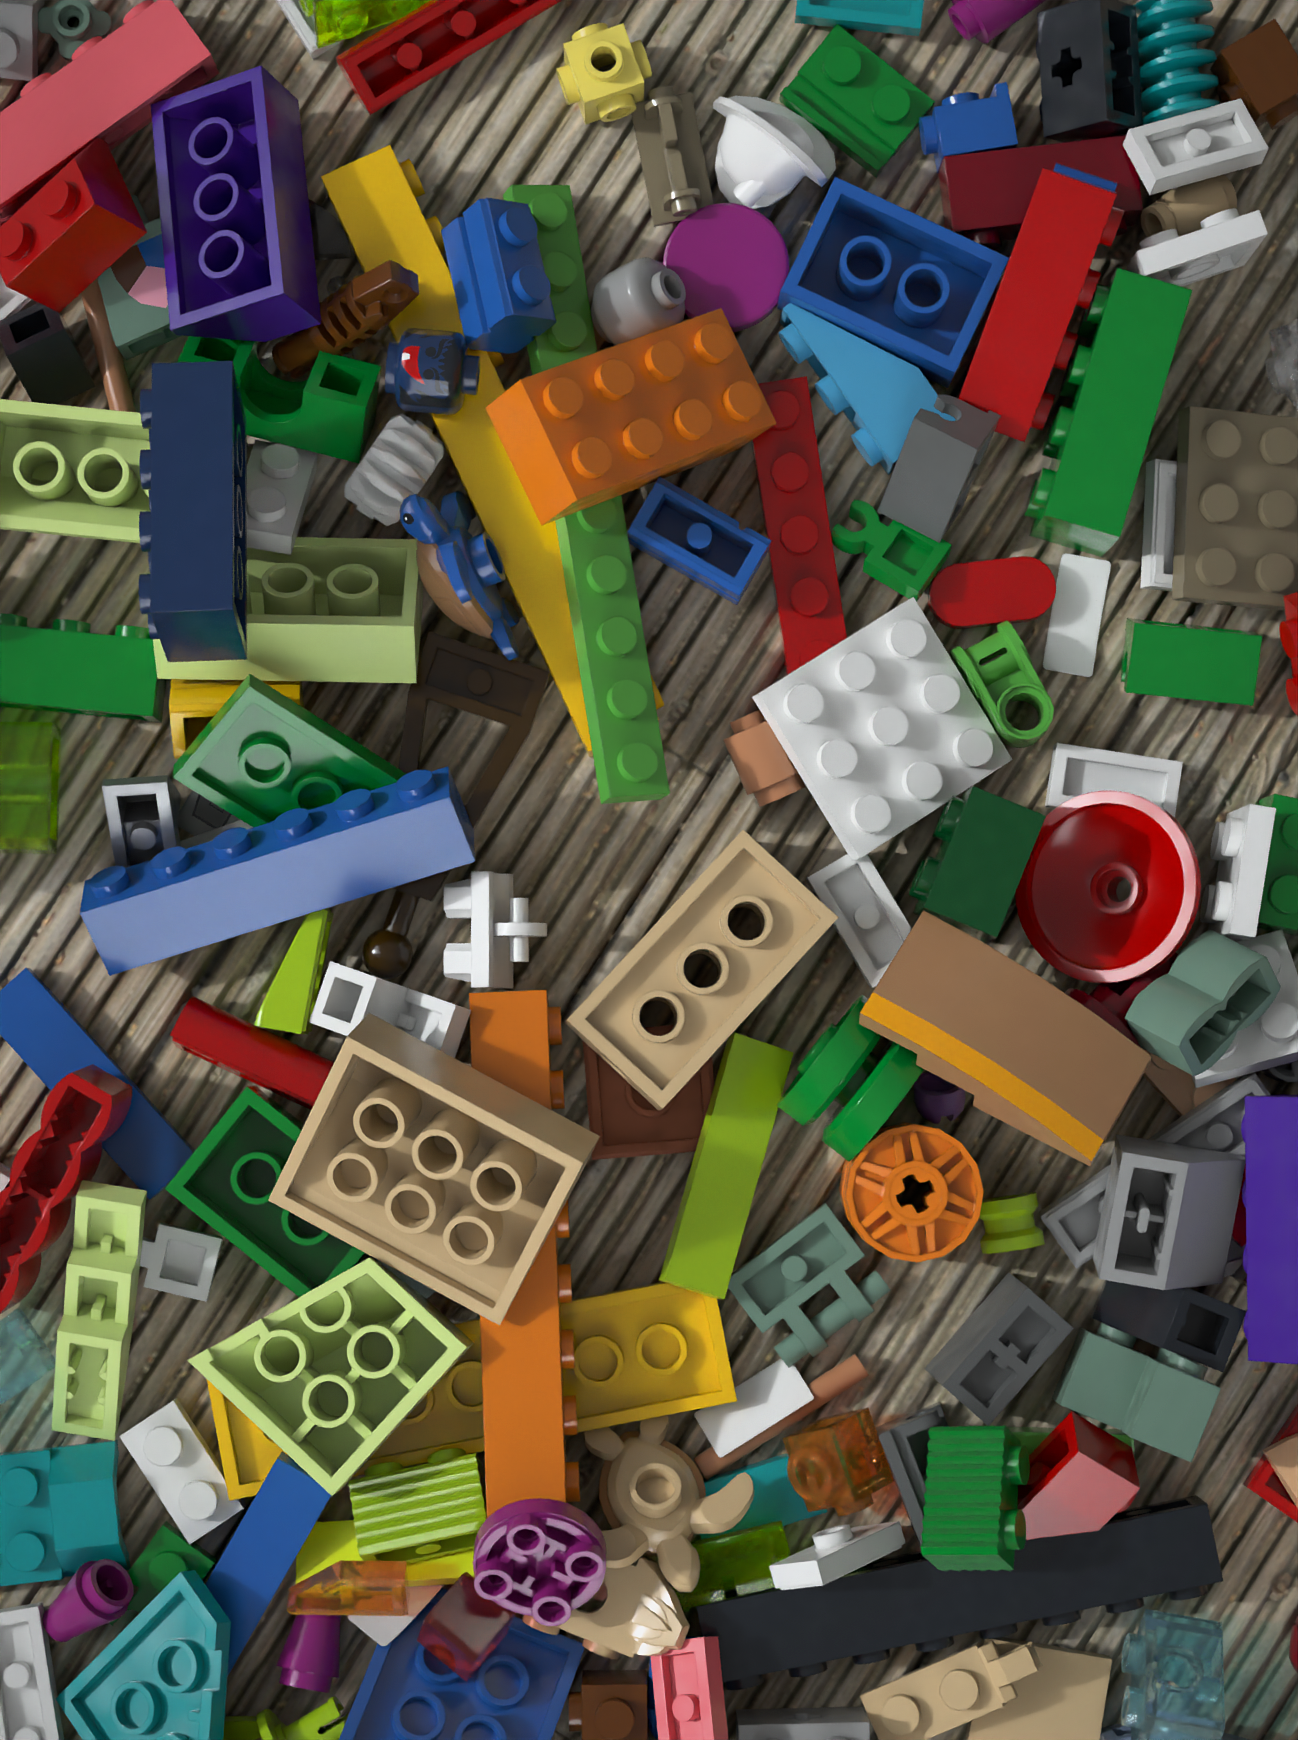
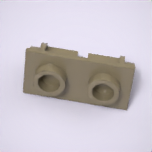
M662 86L648 92L649 100L635 103L637 108L631 113L654 227L681 222L688 215L696 213L698 209L714 204L692 94L688 92L674 95L673 87Z

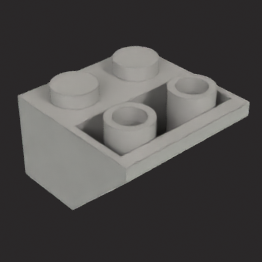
M1116 1134L1093 1255L1099 1279L1160 1290L1222 1284L1245 1168V1156Z

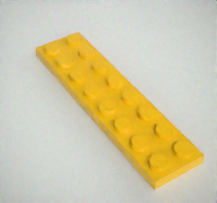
M659 1282L572 1299V1303H560L561 1330H574L575 1369H563L564 1396L576 1395L578 1432L737 1401L718 1300L716 1298L669 1283ZM480 1318L453 1323L474 1342L473 1345L354 1476L363 1475L367 1468L380 1463L396 1462L402 1464L403 1467L428 1462L427 1458L429 1455L444 1449H463L466 1451V1454L484 1451ZM207 1380L229 1501L256 1496L276 1459L284 1451Z

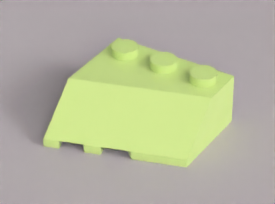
M370 1257L187 1361L333 1496L347 1484L474 1342L425 1297Z

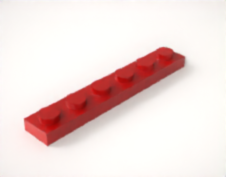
M807 376L758 383L776 424L751 440L766 538L771 540L768 554L787 675L847 638Z

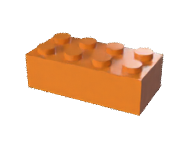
M722 308L520 379L485 408L541 526L656 482L659 477L664 479L736 451L776 424Z

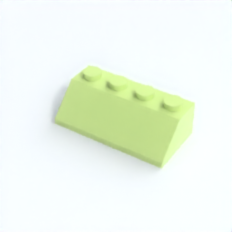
M0 399V529L140 543V511H150L149 491L142 489L140 480V451L150 449L149 429H143L141 414Z

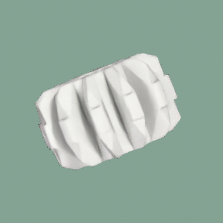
M402 413L391 417L346 482L344 497L357 506L356 509L371 520L375 518L385 526L398 522L400 519L399 510L403 500L409 495L420 492L444 455V442L432 434L433 430L418 420L415 422Z

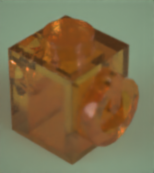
M869 1408L823 1417L782 1438L789 1456L787 1465L789 1480L794 1490L804 1499L808 1512L835 1507L837 1516H845L861 1511L874 1504L872 1493L894 1482Z

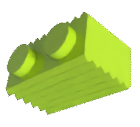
M444 1449L429 1455L427 1464L404 1469L400 1463H380L367 1468L364 1471L365 1477L348 1482L356 1529L355 1535L358 1543L357 1548L359 1556L369 1571H379L382 1568L390 1569L395 1565L403 1566L406 1563H416L419 1560H429L432 1557H442L445 1554L454 1555L458 1551L467 1552L470 1549H474L477 1533L487 1519L485 1469L476 1453L466 1455V1451L463 1449Z

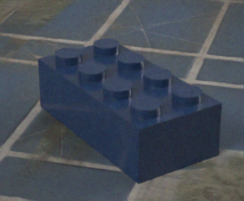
M233 361L152 363V388L141 389L140 391L141 422L143 429H149L150 449L140 451L139 460L141 486L143 490L149 491L150 511H140L139 515L140 545L142 552H148L150 573L139 575L141 614H148L150 639H160L168 662L247 660V419Z

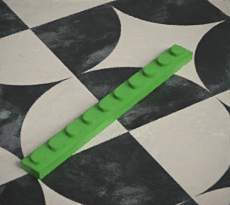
M511 185L503 194V199L528 204L537 224L538 244L545 274L551 286L549 296L551 297L556 323L540 336H533L534 340L527 345L531 373L534 375L596 353L597 347L570 185ZM620 495L555 520L601 804L661 800L670 794Z

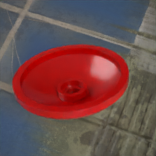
M1115 790L1089 792L1069 799L1045 817L1015 892L1018 916L1032 946L1043 959L1060 972L1070 977L1093 983L1112 984L1131 981L1156 970L1183 944L1198 911L1201 892L1200 868L1194 847L1187 833L1179 822L1163 807L1149 799L1128 792ZM1127 879L1131 886V892L1129 897L1121 902L1117 897L1116 889L1122 880Z

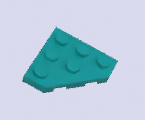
M195 1570L182 1571L55 1699L82 1740H223L231 1621Z

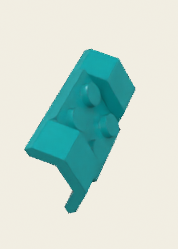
M118 1440L0 1453V1586L61 1580L64 1577L73 1576L82 1564L101 1559L113 1560L125 1570L131 1568L130 1556L121 1532L116 1484L119 1456Z

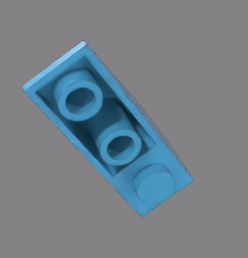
M792 303L782 308L780 323L784 329L778 332L781 342L798 364L805 360L808 361L820 378L815 383L819 396L834 415L839 414L841 411L845 413L857 430L851 435L852 441L870 466L873 467L880 463L888 475L893 472L912 421L920 408L937 413L945 420L955 421L954 417L941 413L934 407L938 394L918 367Z

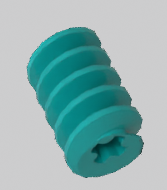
M1142 0L1133 5L1136 6V13L1139 14L1137 17L1138 38L1142 39L1138 43L1139 62L1144 64L1140 67V85L1146 90L1141 93L1142 111L1148 113L1142 119L1143 125L1220 104L1218 100L1201 98V92L1212 89L1219 84L1217 76L1199 72L1200 67L1213 63L1217 59L1215 51L1197 47V43L1212 38L1215 35L1213 26L1197 24L1195 18L1206 15L1213 10L1212 2L1209 0Z

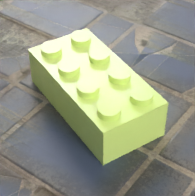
M296 537L291 555L247 547V660L168 662L160 639H154L153 646L157 678L245 680L251 674L261 681L417 683L423 608V583L420 580L416 560L417 539Z

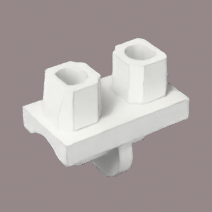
M471 871V879L445 884L444 911L446 917L452 919H471V943H448L444 950L445 977L471 982V988L513 989V962H529V937H546L547 923L529 922V898H513V874Z

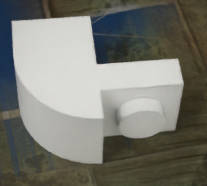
M330 961L309 1022L348 1036L366 1015L371 1013L455 1058L471 1010Z

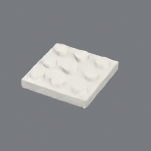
M914 597L901 603L752 697L852 861L862 858L950 801L952 796L956 797L1012 760Z

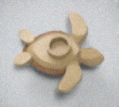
M668 1415L641 1420L640 1432H625L620 1437L609 1427L585 1431L584 1442L587 1449L605 1460L599 1481V1499L603 1513L612 1527V1530L601 1531L606 1543V1568L629 1566L636 1562L643 1554L658 1557V1565L667 1582L679 1592L690 1593L697 1586L700 1576L699 1556L696 1548L690 1542L696 1534L722 1533L733 1528L741 1521L754 1498V1486L750 1475L746 1472L740 1473L717 1493L705 1497L706 1489L697 1465L686 1453L664 1440L669 1427Z

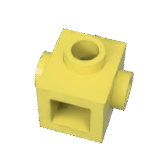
M606 23L592 24L575 32L572 35V41L563 43L565 65L556 68L557 76L567 104L571 105L578 102L585 125L598 120L609 122L623 118L636 110L635 103L644 101L643 79L652 77L651 67L641 40L630 43L624 23L608 28ZM616 62L615 66L609 71L602 72L597 70V68Z

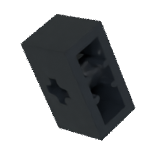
M1077 0L1038 12L1036 54L1040 63L1042 99L1039 105V114L1043 124L1044 137L1065 143L1125 136L1129 129L1142 126L1136 6L1119 0Z

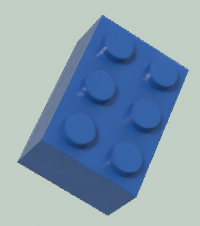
M834 177L783 284L777 309L782 311L783 307L792 303L918 367L926 379L948 388L1006 267L1009 257L842 179Z

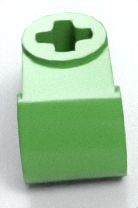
M1004 621L998 624L995 634L967 649L957 646L950 650L953 663L1002 743L1014 748H1025L1034 745L1042 738L1053 720L1054 707L1051 697L1033 668L1026 647L1010 622ZM998 655H1002V656L998 657L997 659H995V660H993V661H991V662H989V663H987V664L981 666L983 663H985V662H987V661H989V660H991V659L997 657ZM1015 701H1025L1031 704L1036 709L1039 717L1038 726L1027 731L1012 727L1006 718V706Z

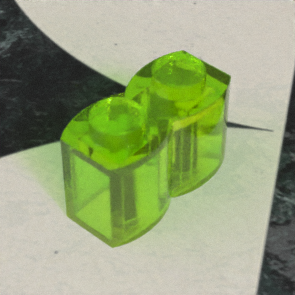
M0 722V853L56 854L61 732L60 728L53 722Z

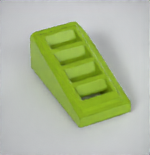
M325 908L305 915L256 1015L254 1026L308 1035L309 1032H312L313 1023H310L309 1020L322 980L334 915L331 909Z

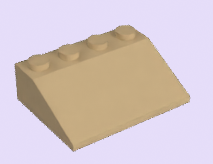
M368 1013L346 1037L268 1201L500 1326L577 1183L600 1136L377 1016Z

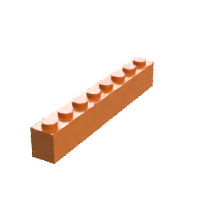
M547 990L469 993V1010H471V1067L552 1111L553 1109H565L563 1070H551L550 1045H562L561 1006L549 1007ZM568 1200L500 1326L480 1315L487 1518L498 1509L525 1499L543 1498L565 1503L580 1502L579 1462H566L565 1435H578L576 1395L564 1396L563 1369H575L574 1330H561L560 1303H572L571 1264H559L558 1238H570Z

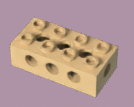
M742 830L571 1014L565 1024L659 1111L669 1103L839 917L747 832ZM737 908H745L752 911L760 922L758 937L753 940H742L734 936L728 926L729 912ZM697 954L710 958L717 969V979L714 985L707 988H699L692 985L684 974L686 958ZM651 1001H659L666 1004L674 1016V1025L671 1032L663 1036L648 1033L640 1023L639 1014L641 1007Z

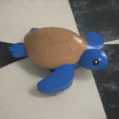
M460 491L444 495L441 501L440 512L431 501L424 497H420L417 494L406 497L400 506V521L404 529L417 539L416 560L420 580L431 599L448 618L460 627L479 636L493 639L508 661L519 656L518 647L510 627L519 623V617L512 603L507 598L500 596L496 583L505 580L503 562L493 540L486 532L474 537L468 532L471 520L476 517V512L468 497Z

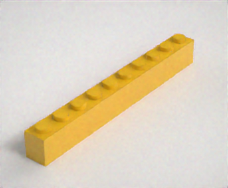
M388 145L322 175L321 179L326 193L363 272L366 273L386 261L392 260L418 275L419 295L388 325L396 343H399L403 332L409 328L453 331L464 336L451 274L442 257V254L446 253L441 233L443 228L436 215L425 220L415 198L424 195L425 192L410 159L398 163L391 145ZM468 348V355L480 356L477 395L465 394L463 405L455 414H429L442 442H444L447 453L484 532L491 537L500 554L509 586L589 757H592L593 752L556 522L553 521L541 526L485 409L506 391L495 370L496 367L504 364L501 353ZM651 676L657 710L665 705Z

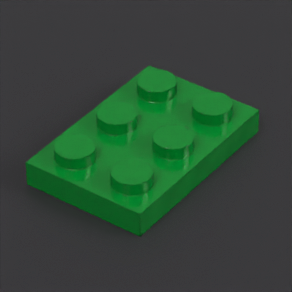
M251 674L246 677L177 760L173 769V778L252 827L272 822L282 813L292 809L304 808L310 810L333 803L340 796L352 790L367 789L371 791L396 783L402 776L406 775L402 770Z

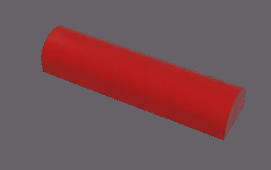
M430 0L336 56V60L357 99L371 115L562 0Z
M194 996L185 1005L170 1034L177 1048L309 1110H312L334 1064L333 1061L259 1026H254V1024Z

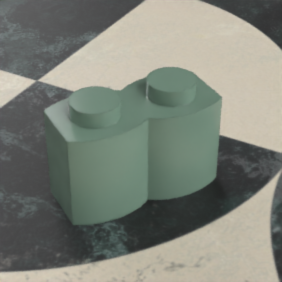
M1209 930L1196 937L1179 952L1168 974L1154 980L1135 997L1125 1016V1020L1141 1048L1192 1076H1196L1208 1070L1224 1055L1238 1031L1253 1024L1266 1012L1276 998L1281 986L1266 956L1213 930Z

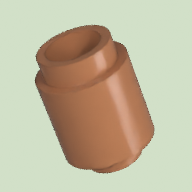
M760 710L730 722L734 735L723 739L747 795L754 793L759 807L806 787Z

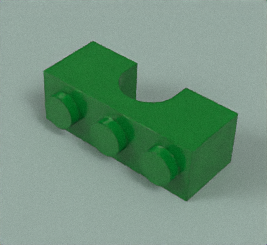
M188 336L178 358V363L233 361L247 419L248 436L360 463L375 423L382 366L319 351L309 378L301 382H289L273 376L261 365L257 356V341Z

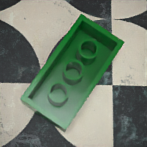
M1117 268L1107 286L1097 284L1088 309L1084 308L1077 331L1078 336L1087 338L1086 345H1079L1074 359H1070L1059 393L1060 396L1070 398L1068 406L1060 407L1056 419L1051 421L1044 442L1042 455L1052 458L1049 469L1043 467L1039 479L1034 480L1025 507L1024 516L1034 518L1029 536L1102 557L1120 538L1191 297V289Z

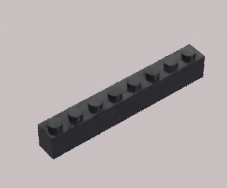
M1195 1495L1126 1509L1123 1512L1116 1513L1099 1531L1026 1540L1022 1550H1015L1014 1570L942 1571L938 1570L922 1556L921 1551L877 1559L823 1586L780 1590V1588H775L773 1581L698 1595L695 1596L702 1637L718 1636L722 1680L725 1682L726 1689L741 1690L762 1684L764 1682L763 1674L788 1669L790 1677L811 1676L826 1671L828 1669L826 1661L851 1656L853 1664L875 1663L890 1658L891 1648L915 1644L916 1650L919 1652H927L950 1647L954 1644L953 1636L979 1631V1636L982 1639L1004 1637L1018 1631L1017 1623L1042 1618L1044 1626L1064 1625L1080 1620V1610L1105 1605L1107 1613L1128 1612L1143 1607L1145 1605L1143 1597L1168 1593L1170 1600L1197 1598L1208 1593V1584L1223 1582L1208 1504Z

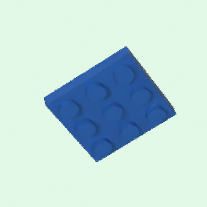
M441 1588L425 1608L393 1641L385 1647L377 1643L339 1740H551L585 1647L582 1646L581 1642L560 1634L551 1635L525 1624L520 1618Z

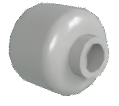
M649 257L630 261L604 275L595 285L591 305V316L595 329L607 342L618 345L683 322L685 314L684 301L686 297L684 284L673 270L668 269L659 261Z

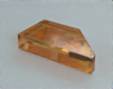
M340 1560L290 1587L287 1611L291 1615H408L410 1593L406 1561Z

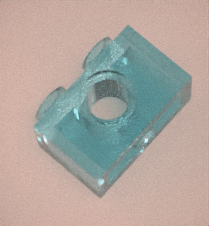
M1145 1609L1137 1634L1127 1633L1123 1644L1121 1670L1124 1673L1131 1674V1686L1126 1687L1121 1709L1122 1726L1131 1727V1740H1221L1225 1731L1222 1622Z

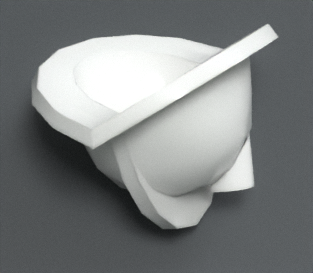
M720 96L713 102V109L726 117L724 130L717 146L715 172L719 189L730 203L752 209L771 206L790 194L804 176H807L822 187L835 171V155L824 135L805 118L788 108L758 97L733 96L729 98Z

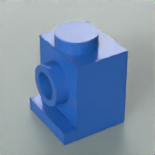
M1007 82L994 84L990 98L980 99L979 94L975 92L955 94L943 99L942 106L934 107L932 115L919 117V134L924 155L934 154L937 173H939L944 156L1017 148L1018 140Z

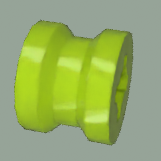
M1036 1192L982 1200L979 1217L983 1220L985 1234L980 1239L982 1254L1016 1251L1045 1244L1043 1231L1035 1226L1033 1213L1038 1207Z

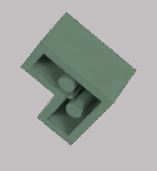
M1100 1323L1097 1334L1080 1327L1052 1399L1061 1406L1115 1427L1135 1440L1192 1463L1221 1390L1220 1387L1204 1379L1208 1368L1161 1347L1156 1358L1133 1349L1137 1337L1104 1323Z

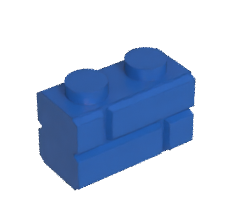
M494 198L479 199L463 212L464 217H457L441 230L463 333L469 349L506 354L516 353L534 340L533 336H540L556 323L551 297L549 296L551 286L545 274L537 239V224L528 204Z
M661 477L654 484L627 532L629 544L736 605L740 602L765 559L771 544L770 539L749 527L744 530L739 529L738 521Z

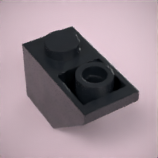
M1105 1280L1091 1318L1223 1372L1246 1311L1190 1288L1160 1290Z

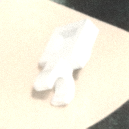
M161 1222L158 1226L155 1241L143 1237L140 1266L148 1268L143 1287L207 1302L224 1237Z

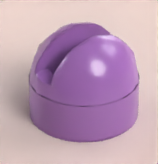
M929 1071L922 1073L913 1084L914 1101L917 1111L924 1119L933 1124H939L941 1116H946L949 1121H953L963 1111L966 1096L965 1090Z

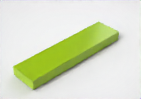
M732 1033L728 1037L659 1281L712 1298L725 1299L778 1111L776 1105L782 1096L794 1052L738 1033Z

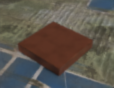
M673 1025L643 1028L652 1035L663 1036L671 1032ZM583 1041L589 1128L591 1132L600 1136L591 1153L592 1160L696 1151L714 1088L712 1056L669 1103L658 1111Z

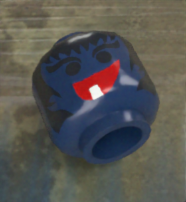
M409 328L403 332L399 343H389L386 360L385 391L386 393L395 394L396 402L402 410L451 415L461 409L465 394L477 395L480 356L468 355L467 341L462 334L453 331Z

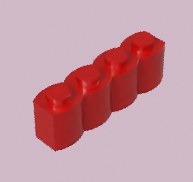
M94 1064L66 1075L51 1090L43 1106L40 1123L41 1129L32 1134L18 1150L11 1167L10 1186L0 1192V1314L18 1304L31 1291L39 1275L42 1258L41 1252L48 1249L58 1240L68 1223L72 1205L71 1197L77 1194L82 1180L91 1181L100 1163L102 1142L118 1130L128 1114L132 1100V1086Z

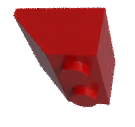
M96 138L0 227V274L6 287L58 313L147 233L107 142Z

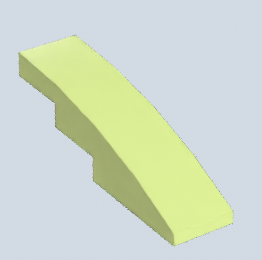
M82 1180L77 1192L73 1249L66 1267L64 1315L57 1330L52 1431L115 1441L117 1436L136 1305L147 1195L145 1190Z

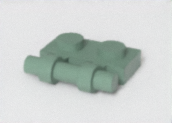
M826 1203L822 1204L734 1271L728 1285L729 1290L762 1334L782 1318L793 1330L791 1335L774 1347L788 1368L808 1353L814 1358L828 1347L825 1340L854 1318L861 1322L874 1312L871 1305L891 1291L876 1270L856 1285L846 1274L845 1270L865 1255ZM830 1283L839 1295V1298L809 1320L799 1306Z

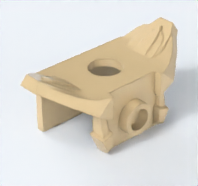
M643 1554L636 1562L629 1566L606 1568L603 1582L607 1588V1599L598 1610L584 1612L576 1608L571 1611L569 1620L558 1626L541 1625L535 1621L533 1616L524 1615L522 1619L528 1626L551 1635H558L560 1629L582 1637L584 1638L583 1647L598 1655L615 1660L619 1658L620 1653L633 1658L634 1654L659 1656L667 1653L669 1650L681 1649L690 1628L673 1587L667 1582L658 1562L655 1561L656 1557Z

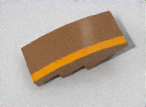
M924 910L860 1011L859 1017L860 1025L916 1053L917 1066L973 1094L974 1107L1090 1167L1152 1058L1151 1055L1101 1017L1042 977L984 942Z

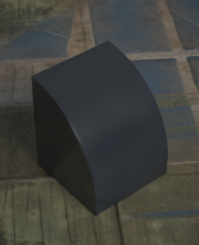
M37 303L0 321V340L5 354L32 402L58 405L96 387L61 312L58 313Z

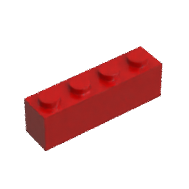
M1047 167L1042 168L958 398L986 413L991 410L1001 415L994 432L1025 442L1030 427L1042 431L1055 398L1054 394L1044 391L1053 367L1065 371L1078 337L1077 333L1067 330L1074 308L1079 306L1088 309L1101 272L1090 269L1098 244L1111 248L1124 214L1123 209L1113 206L1117 192Z

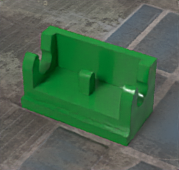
M1127 618L1121 669V682H1125L1124 691L1126 693L1253 706L1262 644L1261 635L1246 630Z

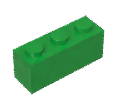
M0 613V707L162 723L166 679L157 678L153 640L150 639L149 628L117 625L115 635L90 633V623L68 619H53L52 629L27 627V617Z

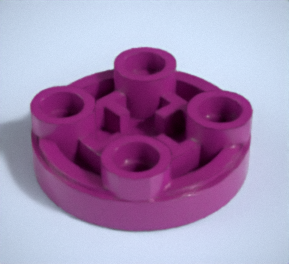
M734 203L708 205L698 209L696 213L688 215L672 232L663 257V265L673 270L684 284L686 292L684 317L689 320L722 308L733 332L748 329L763 321L773 312L778 305L780 291L789 274L788 251L778 229L758 211Z
M543 1498L525 1499L510 1503L491 1514L477 1533L473 1556L474 1588L482 1598L493 1600L498 1605L512 1612L533 1616L535 1621L541 1625L558 1626L564 1624L569 1620L571 1611L590 1600L604 1580L607 1553L604 1536L591 1517L568 1503Z

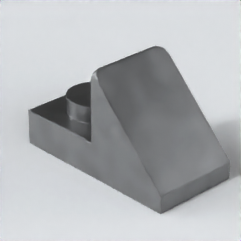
M168 775L103 779L102 790L115 866L130 867L152 860L154 856L168 848L181 847L177 824L181 797L180 792Z

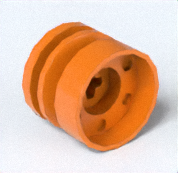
M907 1122L880 1127L872 1139L850 1162L845 1161L839 1187L844 1215L862 1240L889 1258L916 1263L943 1257L967 1239L980 1217L984 1192L978 1165L960 1141L939 1128ZM908 1175L919 1183L927 1181L929 1190L921 1194L923 1206L919 1209H915L907 1202H897L896 1195L905 1190L902 1179Z

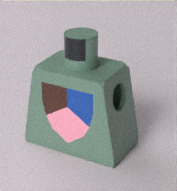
M131 195L147 233L98 277L112 338L126 360L181 337L170 331L161 220L158 218L149 222L136 195Z

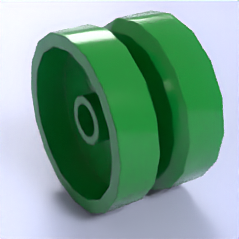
M861 995L852 1004L836 1025L831 1023L797 1067L796 1070L799 1073L776 1105L804 1126L815 1122L833 1100L839 1103V1106L823 1129L822 1141L849 1162L872 1139L924 1070L916 1065V1053L891 1040L877 1056L871 1052L882 1036L859 1024L860 1011L868 1000L864 995Z

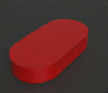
M1020 556L957 563L947 566L936 575L929 588L928 603L934 617L943 625L954 629L994 626L1004 621H1008L1011 624L1028 622L1039 618L1051 606L1056 594V582L1048 566L1033 557Z

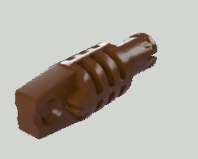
M388 260L363 275L355 276L347 284L338 288L335 293L330 294L322 302H319L321 324L295 332L274 345L272 357L275 365L285 375L290 372L291 378L299 379L314 366L319 351L332 355H347L355 347L364 343L366 339L371 338L379 330L388 326L419 295L418 275L410 269H405L399 263Z

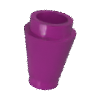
M110 1559L88 1561L82 1564L50 1607L44 1611L42 1621L46 1632L56 1641L67 1642L74 1637L122 1617L126 1613L129 1602L133 1597V1583L129 1574L120 1564Z
M304 1593L302 1606L298 1609L276 1666L282 1667L279 1684L330 1693L333 1677L339 1678L340 1608L342 1600Z

